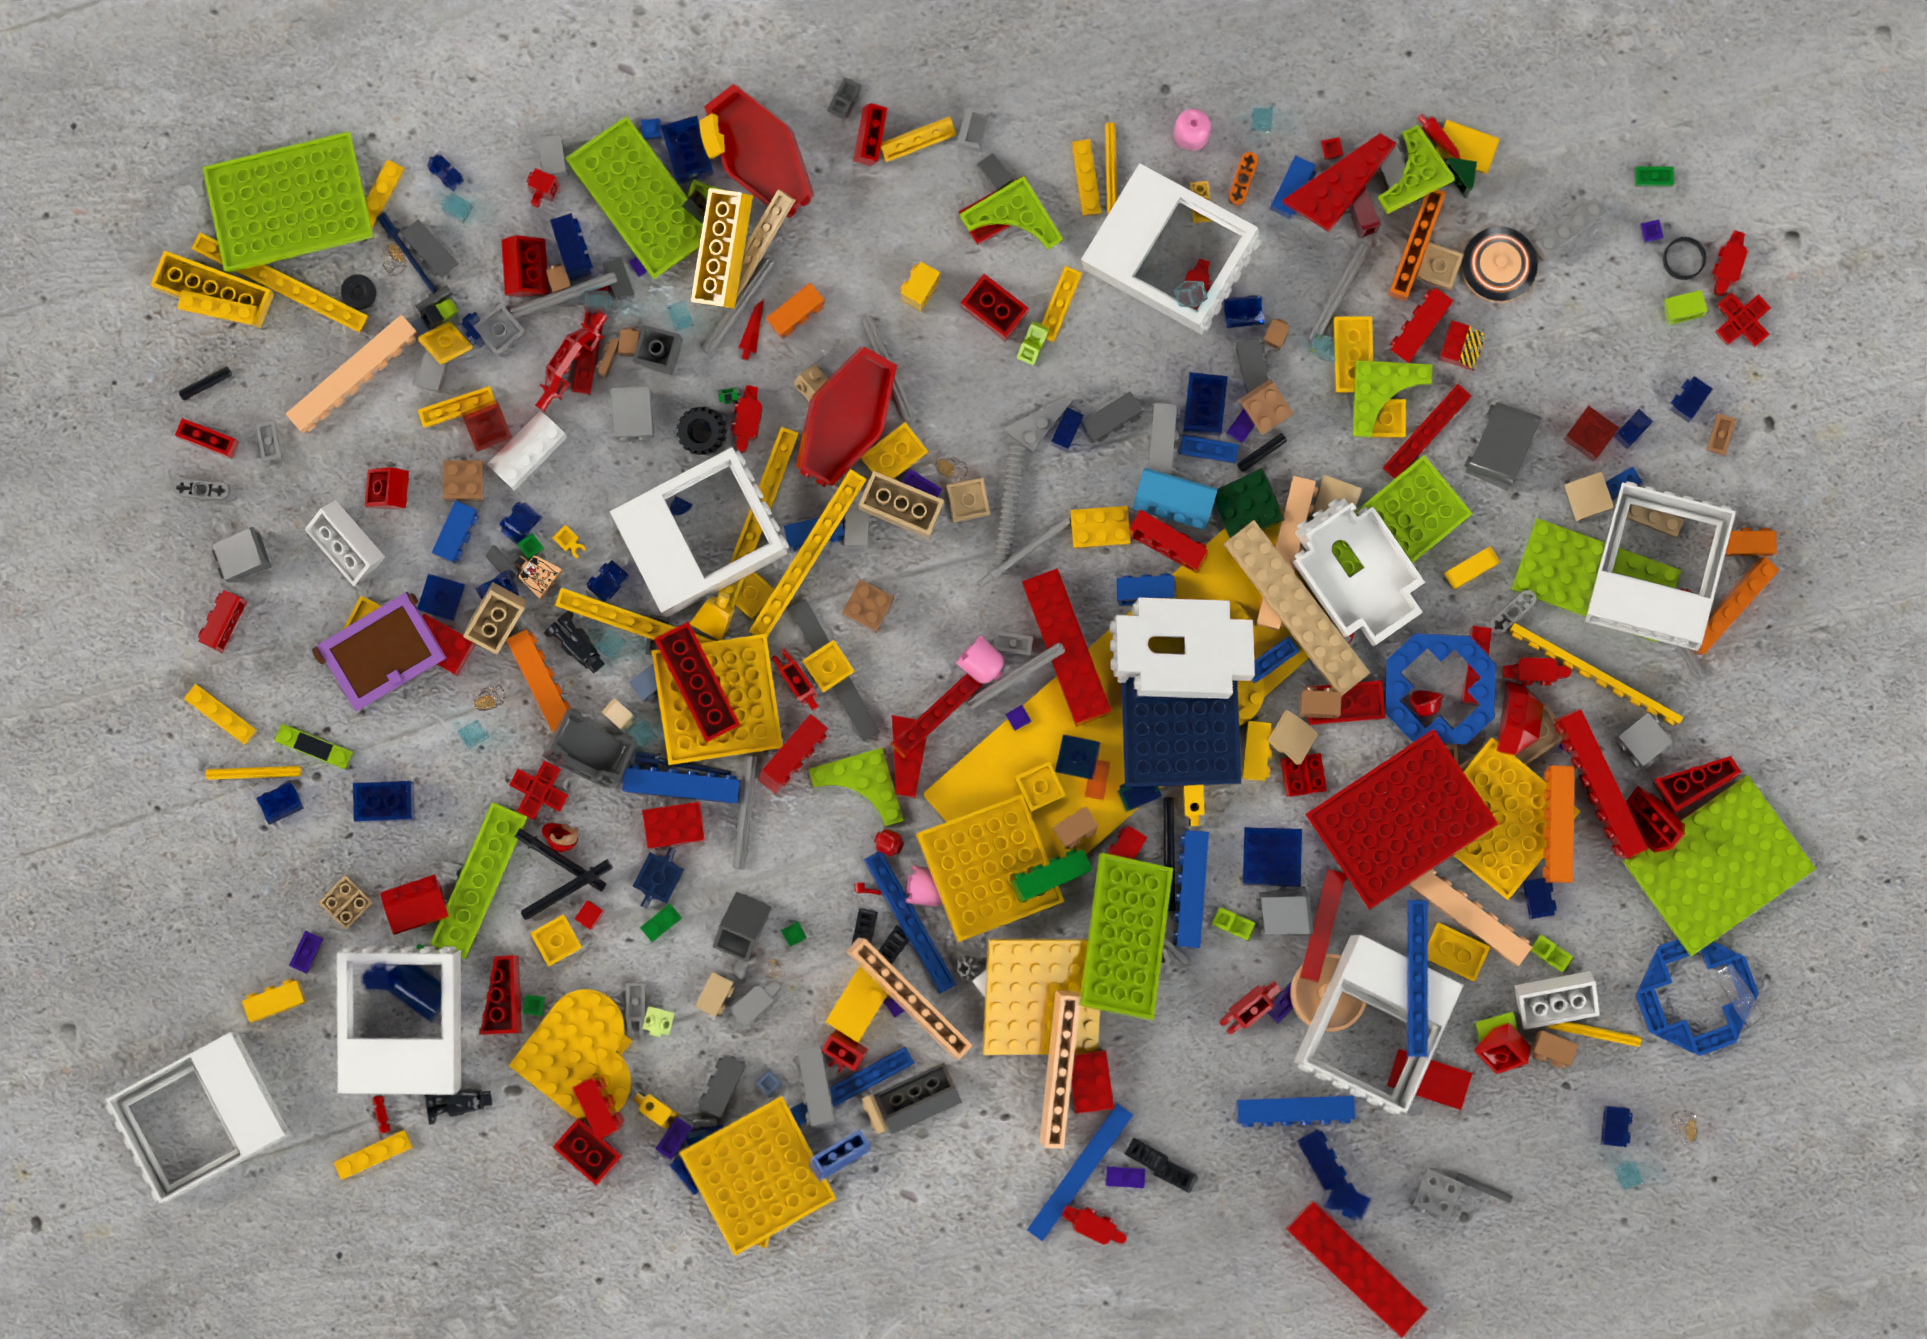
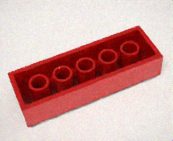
M689 621L654 638L705 742L740 726Z

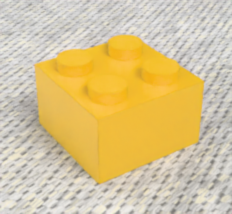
M920 261L918 265L915 264L911 269L909 281H904L900 288V294L903 302L922 312L941 279L939 271Z

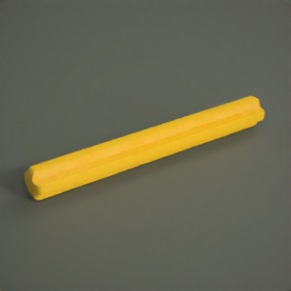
M1113 122L1105 124L1107 214L1110 213L1117 201L1115 123Z
M301 767L207 769L205 776L208 780L301 776Z
M1562 1022L1546 1026L1550 1029L1640 1047L1642 1038L1639 1036L1573 1022Z

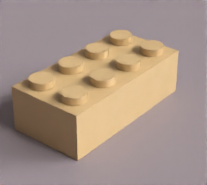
M873 471L858 505V510L929 539L943 508L944 500Z

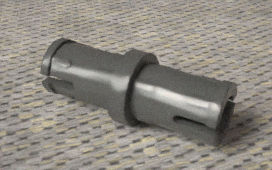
M445 285L434 294L430 293L429 297L415 305V307L422 314L424 309L441 303L452 296L453 293Z

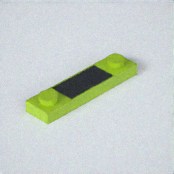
M281 724L274 740L279 744L344 770L347 769L354 753L284 724Z

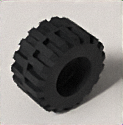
M709 407L691 408L683 413L684 416L678 420L680 423L677 424L676 429H678V433L676 435L679 437V443L684 446L685 450L690 451L692 454L706 455L721 448L722 442L726 440L725 433H727V429H725L726 422L723 421L721 414H718L716 410ZM697 420H706L711 426V436L706 442H698L692 434V427Z

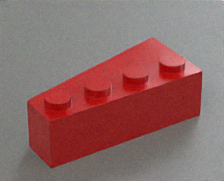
M1436 287L1433 290L1429 288L1423 297L1426 299L1422 306L1419 304L1412 312L1415 316L1411 321L1407 320L1401 327L1403 332L1400 337L1396 335L1390 343L1392 346L1390 350L1408 363H1410L1436 324L1454 302L1452 298Z
M1141 509L1129 528L1132 539L1195 573L1199 572L1209 554L1208 549H1206L1207 546L1199 541L1194 542L1188 535L1182 532L1179 533L1170 525L1159 521Z
M810 714L762 769L758 781L776 795L782 786L785 787L791 780V775L800 770L805 758L809 759L815 752L814 747L818 743L821 745L827 738L826 732L828 728Z
M892 715L893 740L916 719ZM927 737L904 758L894 749L897 796L916 799Z
M1728 756L1681 772L1655 778L1653 784L1668 808L1676 814L1739 777L1741 770L1732 756Z
M519 955L494 956L479 1035L522 1033Z

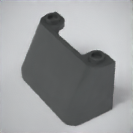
M1496 402L1495 405L1491 404L1487 415L1490 416L1476 451L1472 457L1468 456L1464 466L1467 467L1465 473L1507 491L1516 478L1541 417Z
M567 709L542 756L605 788H612L619 784L637 742L633 741L632 737L626 734L615 737L583 721L580 711Z

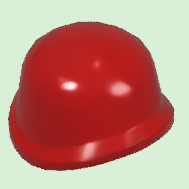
M1416 690L1410 695V702L1417 714L1432 716L1440 711L1444 695L1427 690Z

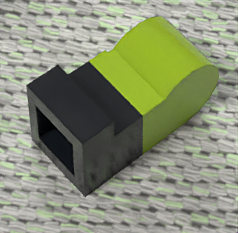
M448 299L441 304L424 309L420 317L430 331L454 318L460 311L453 300Z

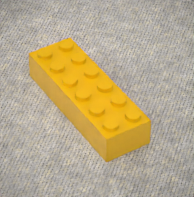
M709 188L691 302L735 309L753 195Z
M165 250L150 284L154 290L180 299L181 291L183 290L256 306L257 311L253 326L259 329L262 327L274 293L268 288Z

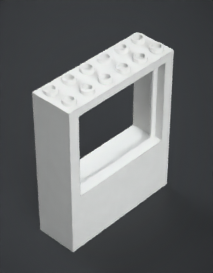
M1139 163L1081 261L1085 271L1202 335L1204 331L1209 330L1212 324V317L1220 312L1222 308L1221 302L1224 298L1227 299L1232 291L1230 287L1239 280L1242 274L1240 272L1243 266L1246 267L1251 260L1250 254L1253 250H1257L1261 240H1259L1258 227ZM1179 202L1242 236L1198 310L1135 277Z
M733 447L610 511L660 612L666 617L683 610L789 554L787 551L789 545L785 537L778 533L781 531L778 523L769 516L772 512L765 501L762 502L761 498L764 496L760 488L753 484V481H755L754 476L748 467H744L747 463L739 450L735 451ZM730 466L769 543L704 577L665 499Z
M1633 482L1622 483L1585 622L1698 651L1703 641L1736 511H1732V508L1727 506H1713V503L1708 501L1697 502L1688 496H1683V498L1677 497L1674 493L1664 491V493L1657 492L1653 487H1638ZM1630 504L1717 526L1699 595L1612 572Z
M1352 935L1346 944L1294 1063L1298 1064L1297 1068L1302 1071L1316 1073L1315 1077L1323 1081H1333L1332 1085L1337 1088L1349 1089V1093L1356 1097H1366V1101L1372 1105L1384 1106L1383 1110L1391 1114L1407 1113L1463 985L1428 968V1057H1409L1392 1096L1313 1058L1342 992L1407 1023V957L1362 935Z
M347 946V948H343L342 951L337 953L338 1093L454 1095L461 1089V950H455L454 946H445L439 950H436V946H425L420 950L417 949V946H405V948L397 949V946H386V948L378 949V946H366V948L359 949V946ZM353 964L442 965V1039L353 1038Z
M238 1032L227 1033L106 1099L108 1112L110 1115H114L118 1131L123 1132L126 1138L124 1139L125 1145L129 1150L132 1149L135 1155L133 1160L143 1170L142 1177L146 1184H150L152 1197L156 1202L159 1201V1203L173 1200L291 1135ZM195 1071L235 1150L169 1184L129 1105Z

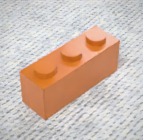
M809 283L766 317V320L781 339L784 336L787 338L794 333L795 327L799 324L802 326L808 322L811 314H817L824 308L825 299Z
M1740 528V531H1732L1731 529L1725 556H1774L1777 554L1776 531H1771V528H1759V531H1752L1751 528Z

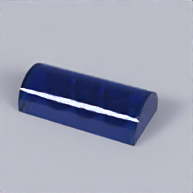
M375 964L369 974L371 980L430 1023L433 1022L442 1009V982L417 964Z

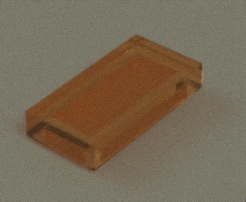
M1091 759L1084 797L1104 800L1110 762Z

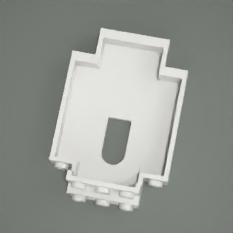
M1337 498L1328 504L1329 509L1326 511L1321 509L1313 514V520L1310 522L1305 520L1297 525L1298 530L1294 533L1307 552L1303 549L1294 555L1296 559L1292 563L1341 635L1345 638L1360 628L1371 645L1375 646L1423 613L1410 593L1424 584L1425 581L1374 507L1369 509L1364 507L1357 512V517L1354 513V510L1357 508L1353 502L1348 504L1345 498L1340 501ZM1337 540L1345 541L1364 567L1350 578L1332 553V545Z
M1138 598L1135 604L1132 605V615L1135 616L1116 615L1114 620L1110 622V633H1113L1110 650L1114 656L1111 659V670H1114V677H1118V682L1126 683L1129 677H1137L1134 680V689H1137V696L1229 699L1233 694L1232 680L1251 681L1255 676L1253 620L1230 619L1229 601ZM1153 636L1184 637L1185 655L1153 653L1148 648V640Z

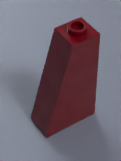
M1364 186L1348 207L1359 238L1377 233L1381 225L1367 189Z

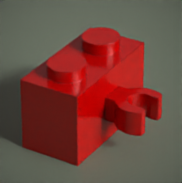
M535 168L533 172L529 173L526 180L531 194H534L530 202L532 206L539 208L542 199L553 202L560 186L556 176Z
M836 1029L829 1036L821 1051L834 1058L830 1061L828 1067L831 1068L836 1063L839 1065L837 1073H840L845 1066L855 1071L862 1064L869 1049Z

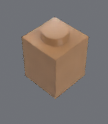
M555 264L546 270L553 293L571 287L565 265Z
M1273 319L1263 339V343L1280 351L1290 329V326L1287 325L1288 323L1282 319Z
M626 327L625 330H620L618 347L620 356L634 357L640 337V332L636 331V328Z

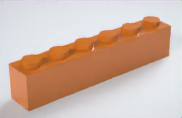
M1437 189L1423 197L1387 296L1404 302L1407 300L1446 192Z
M1767 557L1759 558L1710 612L1702 644L1698 651L1693 650L1697 655H1704L1779 572L1780 569Z
M526 629L506 639L552 733H554L565 711L571 709L567 700L563 701L561 697L563 691L559 683H554L552 677L555 675L550 666L546 667L543 661L546 657L542 649H537L535 643L538 641L534 633H529Z
M1552 765L1547 767V770L1544 772V780L1547 782V789L1544 790V800L1547 801V807L1544 809L1546 828L1543 831V838L1546 839V847L1543 849V858L1546 859V867H1543L1545 883H1573L1575 766Z

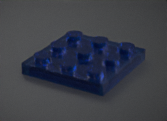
M1244 827L1243 885L1301 887L1302 829Z

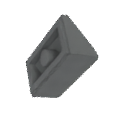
M619 259L603 263L607 274L614 272L617 276L618 281L611 284L616 300L635 295L623 260Z
M493 545L486 554V558L509 584H512L519 578L520 573L496 545Z

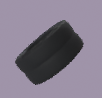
M361 274L351 275L345 279L341 286V297L347 306L355 310H364L374 303L376 288L368 277ZM355 288H363L364 293L361 297L354 296L353 291Z

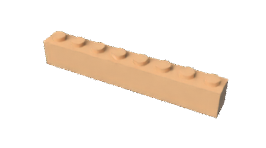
M401 314L291 408L286 415L303 434L312 431L316 426L315 423L320 419H326L330 415L329 411L334 407L338 408L341 406L349 394H355L363 382H369L378 369L380 371L388 365V361L392 357H398L406 345H412L417 340L416 337L419 334Z
M1297 476L1292 478L1283 514L1285 520L1281 522L1275 546L1293 572H1297L1292 563L1296 559L1294 555L1302 551L1304 547L1294 532L1298 530L1297 525L1307 520V516L1311 517L1314 507L1310 505L1311 500L1316 498L1318 487H1315L1316 481ZM1263 597L1256 626L1278 631L1280 627H1284V624Z
M1430 870L1408 885V887L1516 967L1521 964L1532 949L1529 945V940L1523 936H1516L1513 933L1515 931L1507 924L1504 926L1498 922L1499 918L1491 912L1489 914L1485 913L1482 910V905L1476 901H1473V903L1469 901L1466 893L1460 889L1457 891L1451 887L1452 883L1444 877L1442 879L1438 878L1435 875L1437 873L1435 870Z
M858 938L849 947L846 953L952 1058L960 1060L971 1048L972 1044L866 939Z
M1056 990L1039 1139V1142L1045 1148H1064L1080 996L1075 991Z

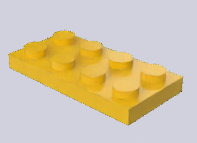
M1372 316L1333 318L1335 393H1354L1356 360L1373 361Z

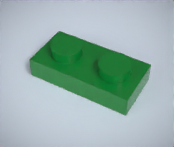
M1674 166L1635 167V187L1674 186Z
M669 903L643 924L640 929L653 943L679 922L682 917Z

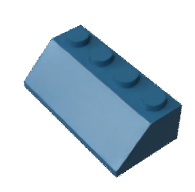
M1144 468L1132 509L1137 511L1141 509L1150 515L1206 530L1218 489Z

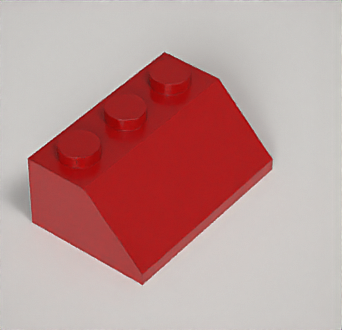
M514 235L501 239L505 296L528 297L548 295L545 238Z
M223 590L222 594L219 593L215 599L216 606L214 610L209 612L206 618L208 622L205 628L202 627L198 634V638H200L199 643L220 653H223L247 604V601Z
M435 874L380 892L383 908L393 935L449 917L442 887Z

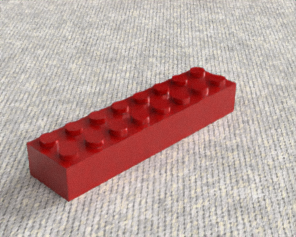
M1058 568L1022 581L1046 649L1048 650L1057 643H1061L1065 648V652L1051 660L1075 726L1078 727L1112 714Z
M1582 709L1571 710L1553 719L1555 722L1553 727L1556 733L1560 734L1563 739L1561 742L1562 746L1571 755L1570 763L1572 766H1575V769L1580 774L1578 776L1579 782L1582 787H1586L1588 791L1586 796L1590 804H1594L1596 808L1595 815L1598 821H1602L1605 827L1603 832L1606 838L1611 839L1613 843L1611 848L1614 855L1622 859H1629L1647 850V845Z
M1311 1200L1285 1228L1400 1338L1428 1310L1314 1201Z

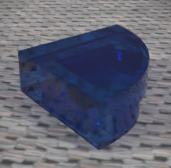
M675 496L669 509L674 516L683 515L692 508L693 504Z

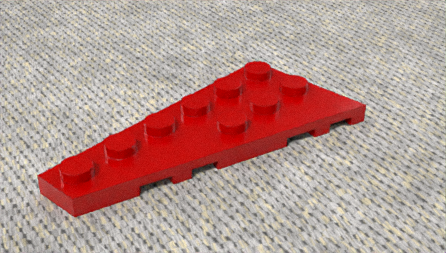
M1379 133L1283 199V204L1327 232H1330L1395 148L1396 142Z

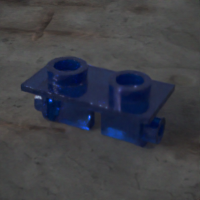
M442 155L430 156L427 164L429 171L436 175L445 187L450 188L454 192L457 184L461 185L464 182L463 175L454 167L448 171L447 168L451 164Z

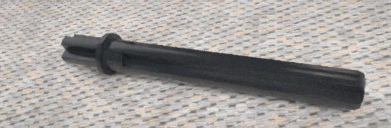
M521 828L514 836L528 845V849L532 848L536 852L541 853L577 877L587 871L544 844L537 838L538 836L533 837ZM595 879L588 883L600 892L607 885L601 879Z
M606 859L595 867L591 866L588 871L521 911L522 917L528 920L595 879L599 880L600 876L613 869L612 864Z

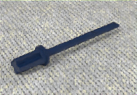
M385 212L379 215L377 220L386 231L387 238H393L431 293L437 292L398 236L401 230L393 225Z
M636 751L635 762L654 765L656 768H658L659 764L669 765L668 759L660 758L661 753L653 754ZM691 763L670 765L720 775H731L732 772L730 770Z

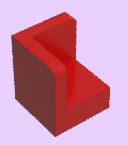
M587 900L575 917V920L592 931L605 911Z

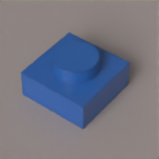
M660 118L641 120L642 137L645 140L662 138Z

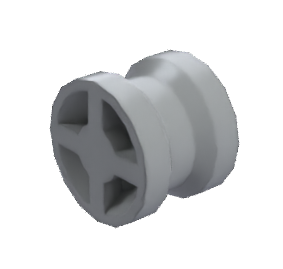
M442 861V871L439 872V877L458 880L457 871L461 865Z

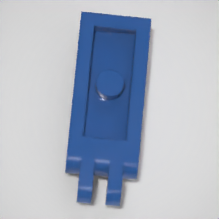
M1633 466L1606 481L1611 500L1618 497L1622 483L1633 482L1637 486L1643 483Z

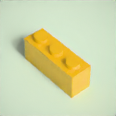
M1247 722L1241 780L1265 782L1266 778L1270 777V766H1267L1268 758L1271 759L1272 747H1269L1268 741L1274 728H1271V723Z
M291 978L283 981V985L277 988L275 985L265 988L264 993L257 995V992L246 995V999L242 1000V1004L249 1023L257 1022L307 1003L300 981H294Z

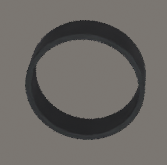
M1680 237L1673 240L1663 254L1665 270L1669 275L1679 280H1689L1696 277L1706 264L1704 247L1699 241L1691 237ZM1687 241L1694 244L1700 250L1702 265L1697 273L1683 276L1675 273L1669 267L1667 252L1674 243Z

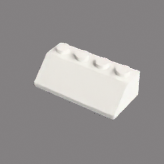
M539 411L487 465L515 491L567 438V435L542 411Z
M336 500L320 508L305 528V531L353 586H356L375 570L385 558Z
M1591 971L1514 985L1516 1002L1524 1030L1600 1015L1596 981Z

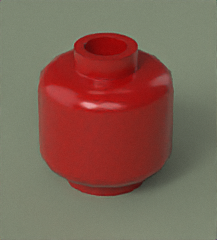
M890 829L878 832L874 838L876 850L889 857L900 854L904 846L902 836Z

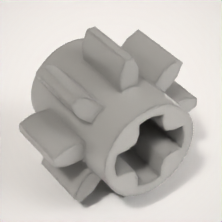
M963 956V960L957 961L956 971L960 974V978L966 977L967 980H971L973 976L979 975L978 971L981 965L976 961V957L970 959L969 956Z

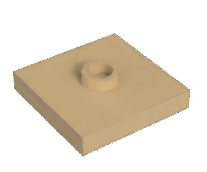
M1428 242L1415 278L1451 291L1464 254Z
M984 478L946 484L953 523L991 516Z

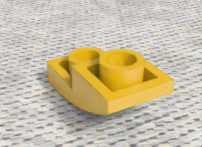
M712 113L699 120L702 141L706 153L711 159L725 152L724 135L718 133V116Z
M1208 181L1189 183L1190 191L1210 201ZM1191 209L1193 223L1212 221Z

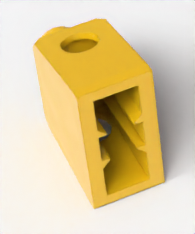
M721 592L718 598L710 596L691 620L690 625L719 641L723 640L728 634L734 613V608L728 605L730 596L724 592Z
M1203 785L1182 786L1184 815L1189 817V826H1200V815H1205ZM1197 803V807L1191 809V804Z
M638 1092L634 1097L633 1101L640 1105L638 1110L665 1129H669L676 1117L680 1115V1113L651 1094L646 1096L642 1092Z

